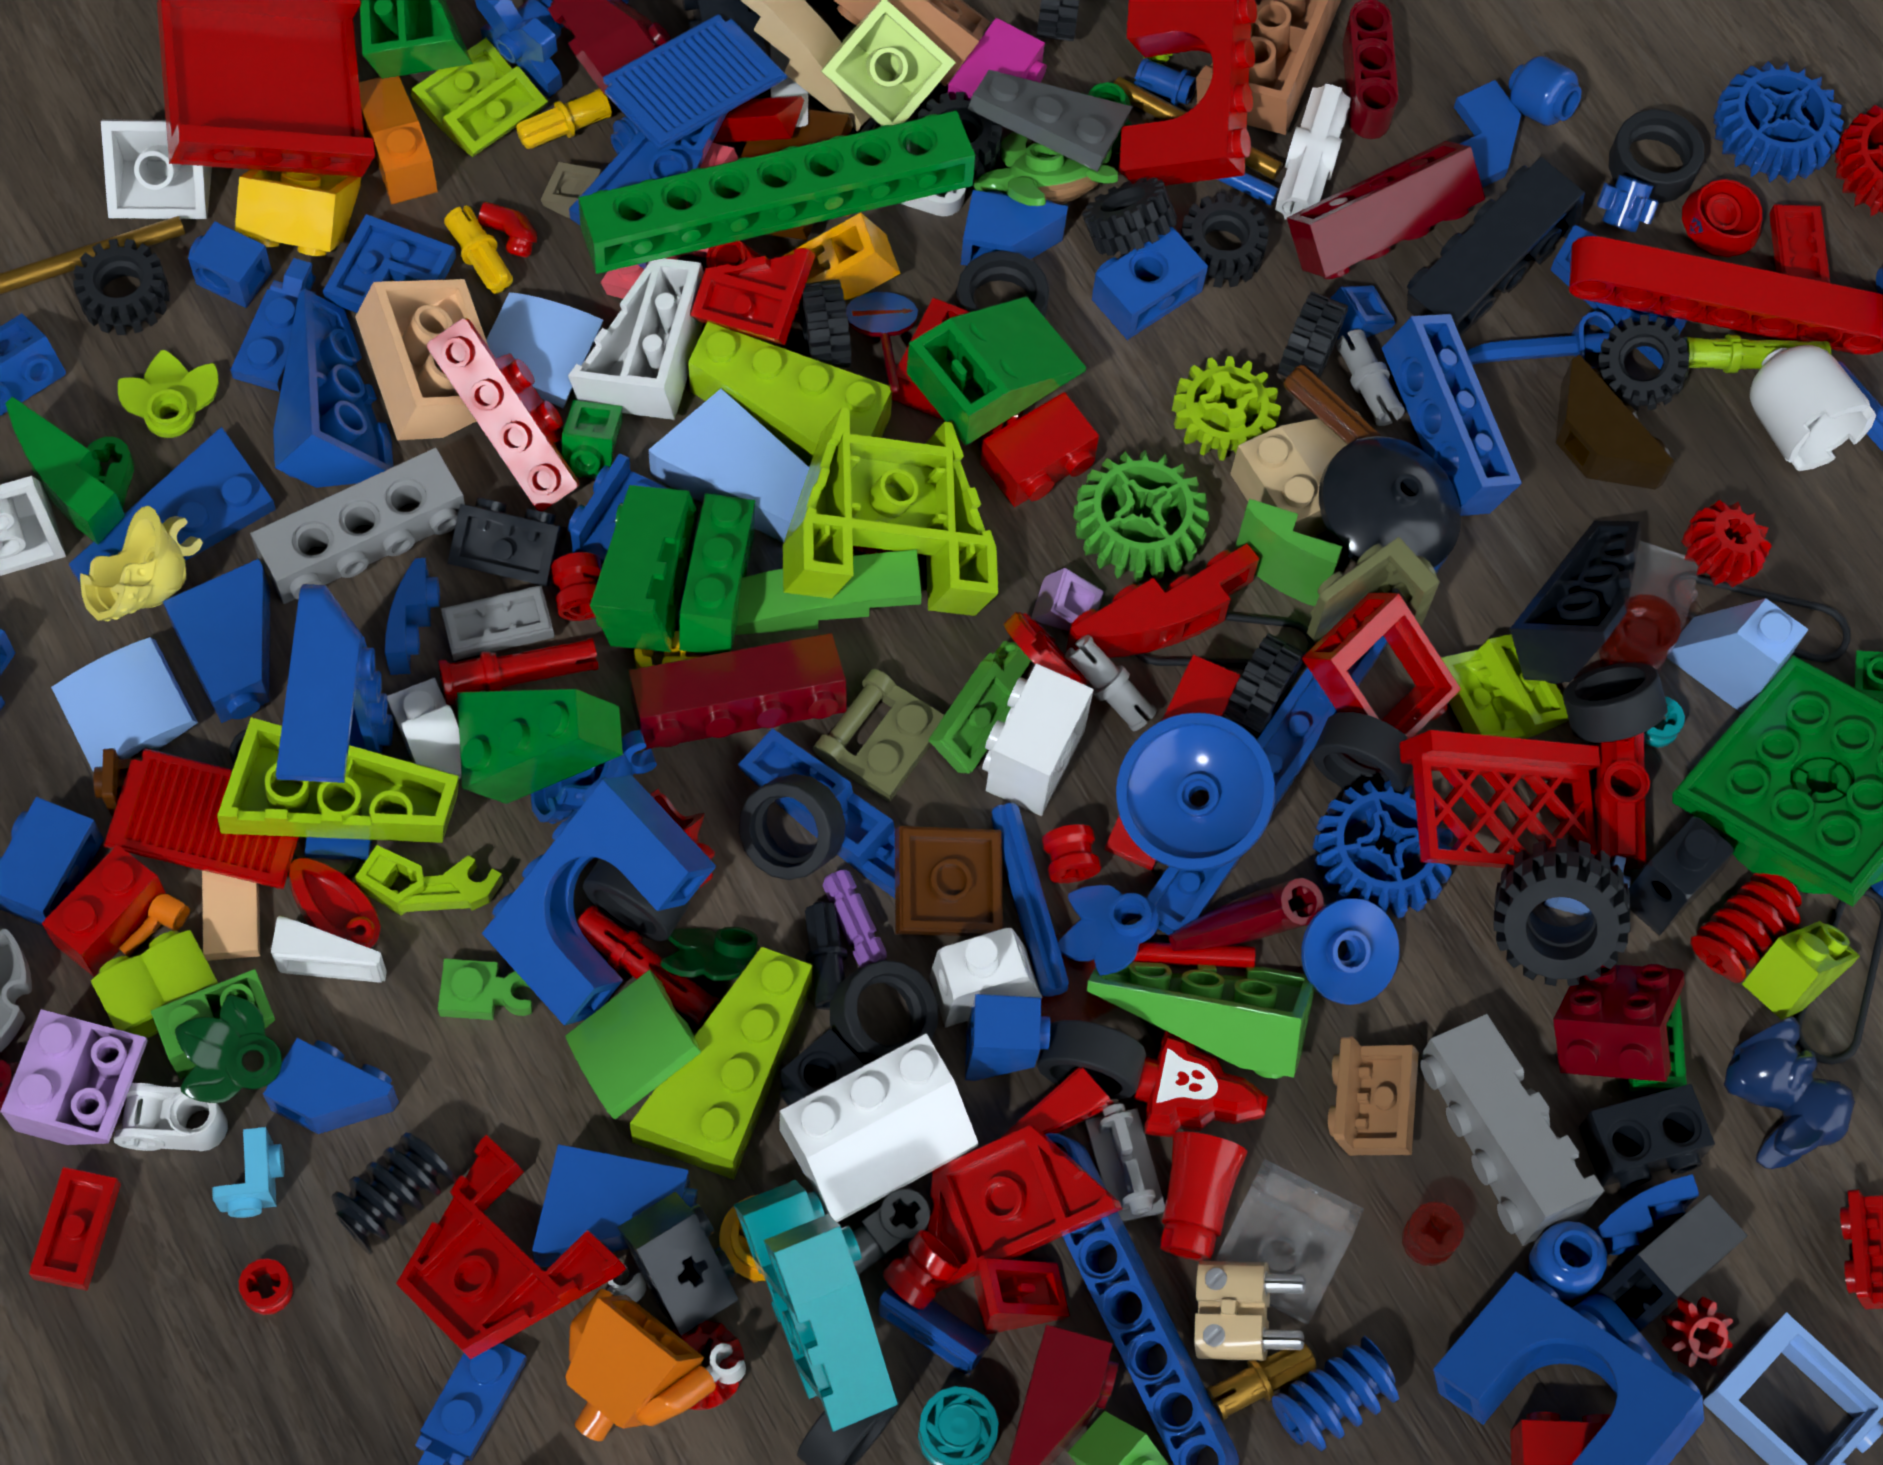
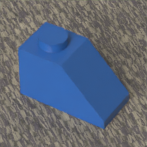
M975 994L966 1028L965 1080L977 1081L1035 1067L1040 1049L1048 1050L1050 1042V1017L1041 1016V998Z

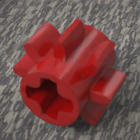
M1702 1296L1698 1300L1697 1306L1680 1297L1678 1298V1308L1673 1310L1669 1316L1664 1315L1661 1318L1666 1323L1668 1334L1661 1343L1672 1351H1679L1678 1361L1692 1368L1696 1364L1698 1357L1709 1365L1716 1366V1357L1725 1348H1732L1733 1346L1728 1340L1726 1328L1733 1323V1320L1723 1313H1715L1717 1303ZM1700 1328L1698 1335H1694L1695 1330Z

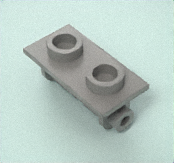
M1114 1104L1103 1109L1104 1116L1085 1120L1099 1175L1107 1191L1120 1202L1122 1210L1118 1211L1122 1221L1127 1222L1164 1213L1165 1203L1138 1109L1126 1111L1124 1104Z

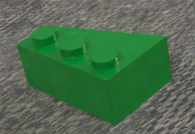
M629 485L624 502L618 505L615 519L616 527L590 603V607L596 617L597 626L602 628L610 646L671 652L698 515L689 491Z

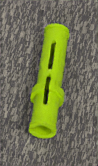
M1728 334L1725 338L1716 339L1684 337L1687 343V352L1689 353V368L1723 369L1725 373L1735 374L1739 369H1761L1764 359L1770 353L1780 348L1789 349L1796 346L1813 345L1831 354V346L1828 341L1741 339L1739 335Z

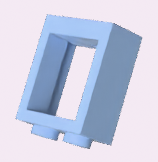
M1787 1312L1768 1327L1703 1399V1404L1767 1464L1808 1465L1739 1401L1780 1353H1783L1854 1419L1814 1465H1846L1844 1460L1855 1448L1864 1453L1883 1433V1426L1878 1423L1883 1417V1400Z

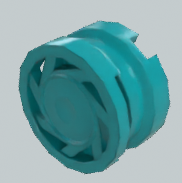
M954 1386L940 1390L928 1400L920 1416L918 1442L922 1454L931 1465L984 1464L992 1453L997 1440L999 1422L995 1409L983 1394L972 1388Z

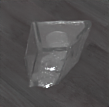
M1264 1159L1215 1261L1267 1262L1270 1274H1303L1306 1280V1284H1303L1306 1286L1303 1294L1270 1293L1269 1306L1308 1325L1353 1237L1364 1208Z

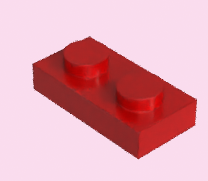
M66 1167L62 1168L30 1267L29 1275L33 1280L88 1291L121 1186L117 1178Z

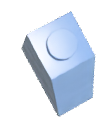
M1765 598L1694 617L1663 655L1742 714L1786 664L1809 629Z

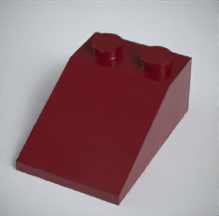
M1046 1324L1007 1465H1051L1089 1423L1094 1408L1105 1409L1108 1397H1110L1119 1365V1363L1108 1361L1113 1343Z

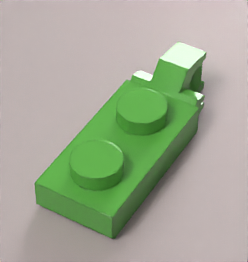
M1003 641L993 654L989 653L980 662L928 739L958 773L969 774L973 772L987 751L985 745L996 721L1000 720L1005 723L1011 708L1007 706L1011 692L1017 680L1031 662L1015 642Z

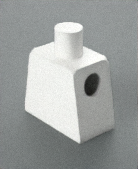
M1004 928L942 947L937 951L929 976L945 1028L969 1021L975 994L1042 998L1027 949L1012 928Z

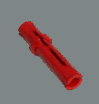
M594 905L590 906L578 919L577 923L584 937L594 948L609 958L608 964L616 971L624 969L636 979L650 969L663 983L673 1007L692 1020L697 1027H702L718 1006L719 999L716 996L713 997L688 977L677 976L664 970L661 967L662 958L641 943L643 939L641 935L634 930L629 933L598 911V908Z

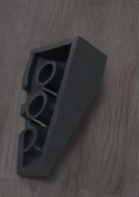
M1593 521L1511 626L1510 631L1524 680L1546 681L1551 684L1571 682L1620 623L1628 609L1641 536L1639 521Z

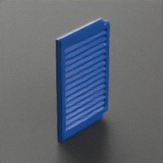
M717 14L604 76L603 82L608 86L605 94L660 151L787 79V75L734 20L730 19L725 22Z

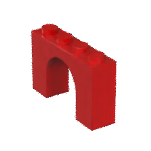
M1129 0L1127 39L1145 58L1187 51H1202L1211 54L1213 61V74L1210 85L1203 98L1189 112L1171 120L1122 127L1119 172L1131 181L1132 184L1136 183L1140 178H1146L1147 181L1150 178H1157L1158 181L1162 180L1164 185L1167 186L1244 176L1245 158L1249 157L1251 152V140L1247 131V113L1251 112L1253 108V95L1249 86V68H1252L1255 63V51L1251 41V24L1255 23L1257 19L1255 0Z

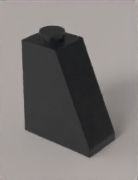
M1709 1194L1636 1255L1597 1294L1604 1295L1614 1301L1638 1331L1641 1332L1748 1235Z

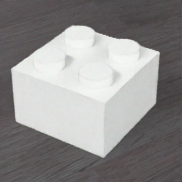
M1037 663L1028 680L1020 677L1007 703V706L1011 708L1005 723L1000 720L996 721L985 745V749L989 750L982 769L988 772L986 791L1042 816L1085 732L1094 689Z

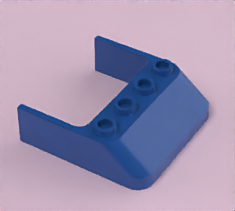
M302 584L300 589L276 768L277 780L345 783L349 745L382 754L383 746H391L393 716L387 715V694L381 693V672L375 671V649L367 647L364 636L326 585ZM307 837L305 856L306 858L343 860L360 858L366 861L371 852L372 840Z

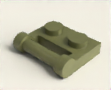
M871 669L862 681L863 690L830 734L822 735L812 749L822 761L890 803L932 746L928 739L944 717V714L897 686L884 672ZM882 701L890 706L891 709L857 755H853L845 749V746L877 703Z

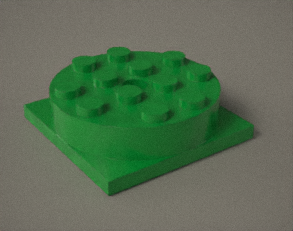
M1793 655L1673 791L1672 803L1717 828L1721 837L1734 848L1735 852L1733 855L1751 872L1785 877L1796 886L1798 892L1831 894L1853 907L1871 885L1883 880V703Z

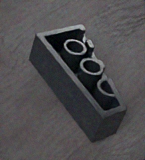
M1540 157L1530 168L1526 165L1520 167L1506 185L1508 190L1497 201L1490 199L1478 210L1473 219L1475 224L1464 235L1459 232L1453 235L1440 252L1442 257L1430 269L1424 266L1412 277L1407 285L1409 290L1407 294V310L1414 316L1451 314L1461 336L1492 308L1496 301V297L1493 295L1495 292L1500 290L1505 294L1512 291L1521 282L1532 259L1539 265L1542 264L1553 254L1554 248L1552 247L1562 235L1567 238L1574 225L1580 226L1585 192L1543 157Z

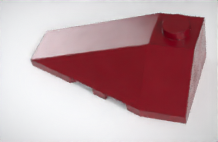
M553 0L548 8L554 21L559 24L562 23L574 34L575 38L568 44L604 95H606L605 90L608 87L603 82L604 76L672 39L659 23L654 22L652 24L649 19L622 0Z

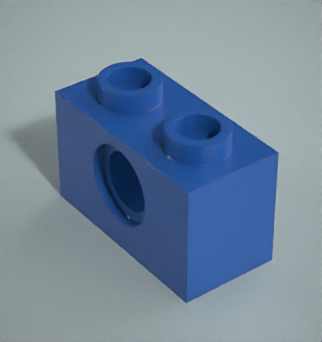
M1170 227L1171 231L1167 235H1158L1160 240L1153 244L1148 241L1144 243V248L1136 250L1134 247L1131 252L1120 259L1113 257L1099 267L1095 274L1091 300L1127 340L1200 294L1203 290L1208 265L1173 227ZM1146 277L1152 279L1153 281L1147 282L1139 278Z

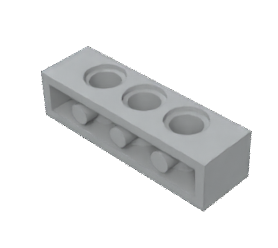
M433 448L250 534L260 562L283 604H286L294 599L299 600L302 584L326 585L341 577L350 578L356 576L375 561L388 555H401L412 548L414 543L433 534L441 535L452 531L456 526L460 504H465L460 488L437 448ZM408 504L418 505L415 510L410 512L398 511L401 507ZM367 525L373 527L368 532L362 534L352 532L359 526ZM312 548H326L321 554L314 556L306 555Z

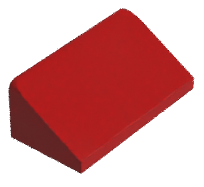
M802 96L750 99L727 113L712 143L792 139L804 99Z

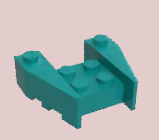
M796 1180L734 1204L759 1274H763L773 1300L771 1302L778 1323L781 1322L793 1355L792 1359L809 1399L815 1396L820 1398L832 1431L834 1432L898 1405L863 1289L853 1263L862 1259L851 1228L847 1226L841 1229V1226L829 1214L825 1215L816 1192L813 1191L807 1194L806 1190Z

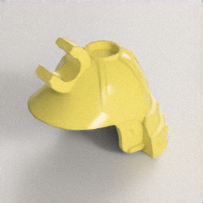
M150 506L140 508L130 522L122 551L111 556H96L90 563L89 575L80 574L81 593L86 609L98 621H110L111 619L118 620L127 614L135 613L139 609L156 607L163 604V601L172 597L185 583L186 566L183 556L194 555L200 550L203 542L200 538L190 536L182 544H179L177 534L188 523L185 518L173 516L162 524L155 509Z

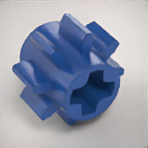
M1619 175L1615 186L1605 183L1597 202L1598 207L1606 209L1602 221L1631 232L1637 231L1640 221L1651 224L1659 204L1657 200L1649 198L1653 186L1624 175Z

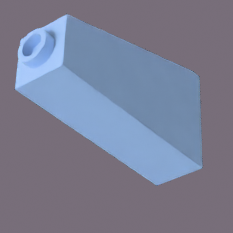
M718 390L649 449L650 474L658 481L676 490L689 491L692 498L702 503L705 493L755 500L754 528L784 543L809 467L724 390Z

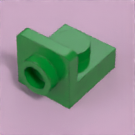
M573 400L562 432V457L575 476L596 479L598 473L605 465L611 467L613 464V450L622 425L623 406Z

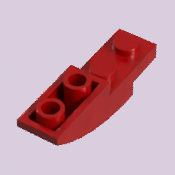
M1245 544L1232 553L1230 550L1220 552L1208 562L1206 569L1193 577L1186 574L1177 578L1167 587L1165 592L1154 578L1139 587L1136 584H1131L1122 589L1113 598L1111 604L1099 611L1095 609L1087 610L1073 621L1066 651L1070 647L1075 651L1079 648L1074 643L1085 635H1090L1095 644L1108 658L1152 652L1200 635L1225 621L1231 600L1229 596L1253 582L1259 557L1248 544Z

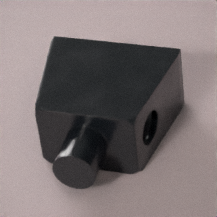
M1692 817L1651 859L1629 888L1630 911L1660 936L1723 871L1735 852L1734 848L1699 817ZM1662 882L1670 890L1672 898L1666 899L1660 896L1654 887H1658Z

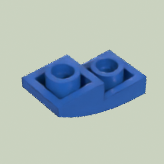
M426 558L414 559L400 582L392 602L385 635V656L390 675L411 674V655L420 654L419 627H431V608L440 607L438 577L429 576Z
M1693 1174L1654 1186L1638 1194L1614 1211L1595 1231L1602 1239L1608 1254L1619 1255L1638 1249L1641 1246L1639 1241L1654 1227L1652 1218L1654 1223L1658 1224L1683 1217L1686 1214L1685 1210L1699 1196Z

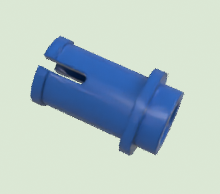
M1144 58L1141 61L1135 75V85L1170 98L1171 104L1174 106H1178L1180 103L1188 105L1196 90V78L1191 76L1190 70L1184 69L1180 72L1153 62L1149 58Z

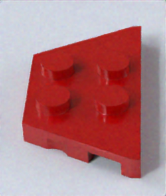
M1026 1126L933 1170L931 1198L933 1199L934 1209L929 1219L928 1232L942 1241L960 1261L961 1268L950 1281H938L939 1284L935 1288L936 1293L975 1276L977 1263L983 1259L1011 1260L1122 1210L1121 1204L1035 1126Z

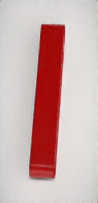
M1587 236L1579 238L1572 243L1569 291L1577 298L1782 340L1828 341L1832 350L1852 354L1871 355L1883 351L1882 294L1606 237Z

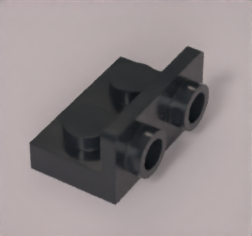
M477 497L476 506L460 504L447 564L550 586L552 578L551 565L556 560L560 537H565L567 531L566 527L554 525L556 515L526 508L524 518L505 514L506 503Z

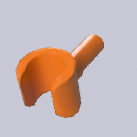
M169 894L158 895L149 907V917L143 922L144 924L119 949L129 957L157 931L161 924L173 931L179 930L186 922L190 914V908Z

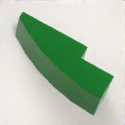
M11 397L5 403L11 424L36 478L41 481L51 501L66 518L98 545L125 517L116 493L96 479L100 473L89 449L23 403Z

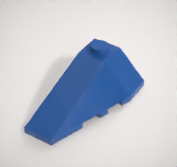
M306 289L298 294L273 429L275 468L315 488L357 484L393 467L391 435L386 423L377 422L371 404L377 397L373 386L364 384L356 363L362 356L345 310Z

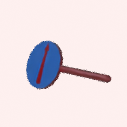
M873 292L863 294L854 298L847 305L846 316L848 317V324L859 333L881 337L890 391L898 393L900 386L890 336L900 335L909 331L917 323L918 309L911 300L895 293Z

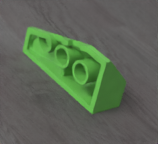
M1131 962L1123 970L1108 975H1099L1095 967L1088 980V992L1239 1068L1254 1070L1256 1074L1265 1078L1276 1079L1284 1076L1294 1078L1302 1056L1315 990L1305 974L1266 967H1246L1245 976L1219 975L1216 973L1215 965L1198 964L1197 970H1190L1182 974L1172 973V970L1163 963Z

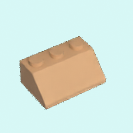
M465 279L373 282L355 318L397 441L444 438L477 422L427 349V343L463 318L470 319L487 344Z

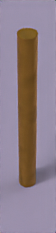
M1120 76L1114 82L1127 94L1130 104L1162 121L1171 120L1187 113ZM1252 146L1249 157L1245 158L1246 166L1273 180L1276 179L1283 166L1282 162Z
M176 216L0 273V294L74 271L76 265L83 267L80 260L82 255L86 252L91 257H94L95 253L92 247L99 243L104 250L109 249L110 244L108 240L117 239L119 246L124 247L125 240L131 239L135 241L138 249L142 243L146 246H151L185 235L180 217Z

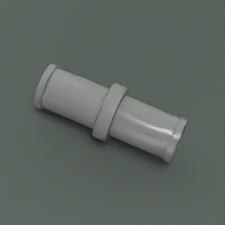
M1350 331L1348 335L1355 349L1351 344H1348L1344 336L1337 340L1336 348L1341 353L1352 374L1350 379L1351 385L1355 392L1362 393L1374 416L1376 425L1386 426L1392 424L1393 422L1385 409V405L1389 412L1392 411L1396 420L1403 416L1405 409L1388 381L1390 376L1389 370L1385 363L1378 362L1364 331Z
M1085 635L1074 644L1079 649L1075 651L1070 647L1065 654V658L1069 662L1071 661L1093 685V694L1099 701L1106 700L1125 720L1132 731H1137L1145 726L1148 722L1143 717L1147 715L1149 719H1152L1157 709L1128 680L1130 673L1122 665L1116 667L1095 644L1090 635Z

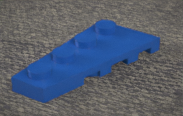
M727 113L660 151L639 131L580 197L591 195L600 190L617 189L639 184L648 179L665 178L700 168ZM577 199L569 208L570 219L580 225L579 203ZM649 262L637 265L645 269Z

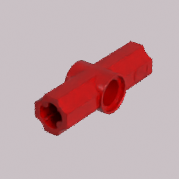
M1644 732L1634 737L1614 742L1596 743V746H1599L1601 765L1597 767V786L1592 794L1593 808L1597 812V852L1602 850L1610 856V863L1615 855L1626 857L1624 872L1634 868H1642L1646 862L1645 796L1649 791L1650 779L1644 769ZM1611 785L1621 786L1627 790L1630 797L1620 796L1613 790Z

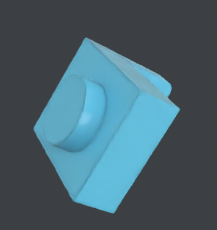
M266 1127L243 1129L245 1183L212 1188L213 1201L220 1212H228L229 1216L235 1218H247L261 1214L262 1208L277 1207L275 1178L284 1177V1155L282 1145L273 1143Z

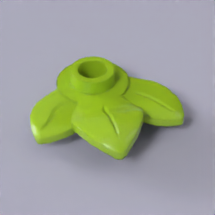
M161 350L148 366L144 379L121 378L118 380V397L127 412L144 418L148 429L152 433L164 438H173L187 432L195 421V413L214 400L219 386V376L213 363L201 365L188 373L187 369L177 358L168 351ZM174 412L178 414L173 418L163 419L168 413Z

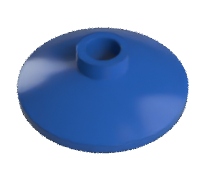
M1356 898L1336 900L1323 907L1312 918L1304 933L1301 958L1305 975L1308 981L1313 984V988L1321 996L1336 1003L1354 1005L1376 997L1391 981L1399 960L1398 935L1389 916L1377 905ZM1341 941H1344L1347 951L1345 956L1339 959L1338 947Z

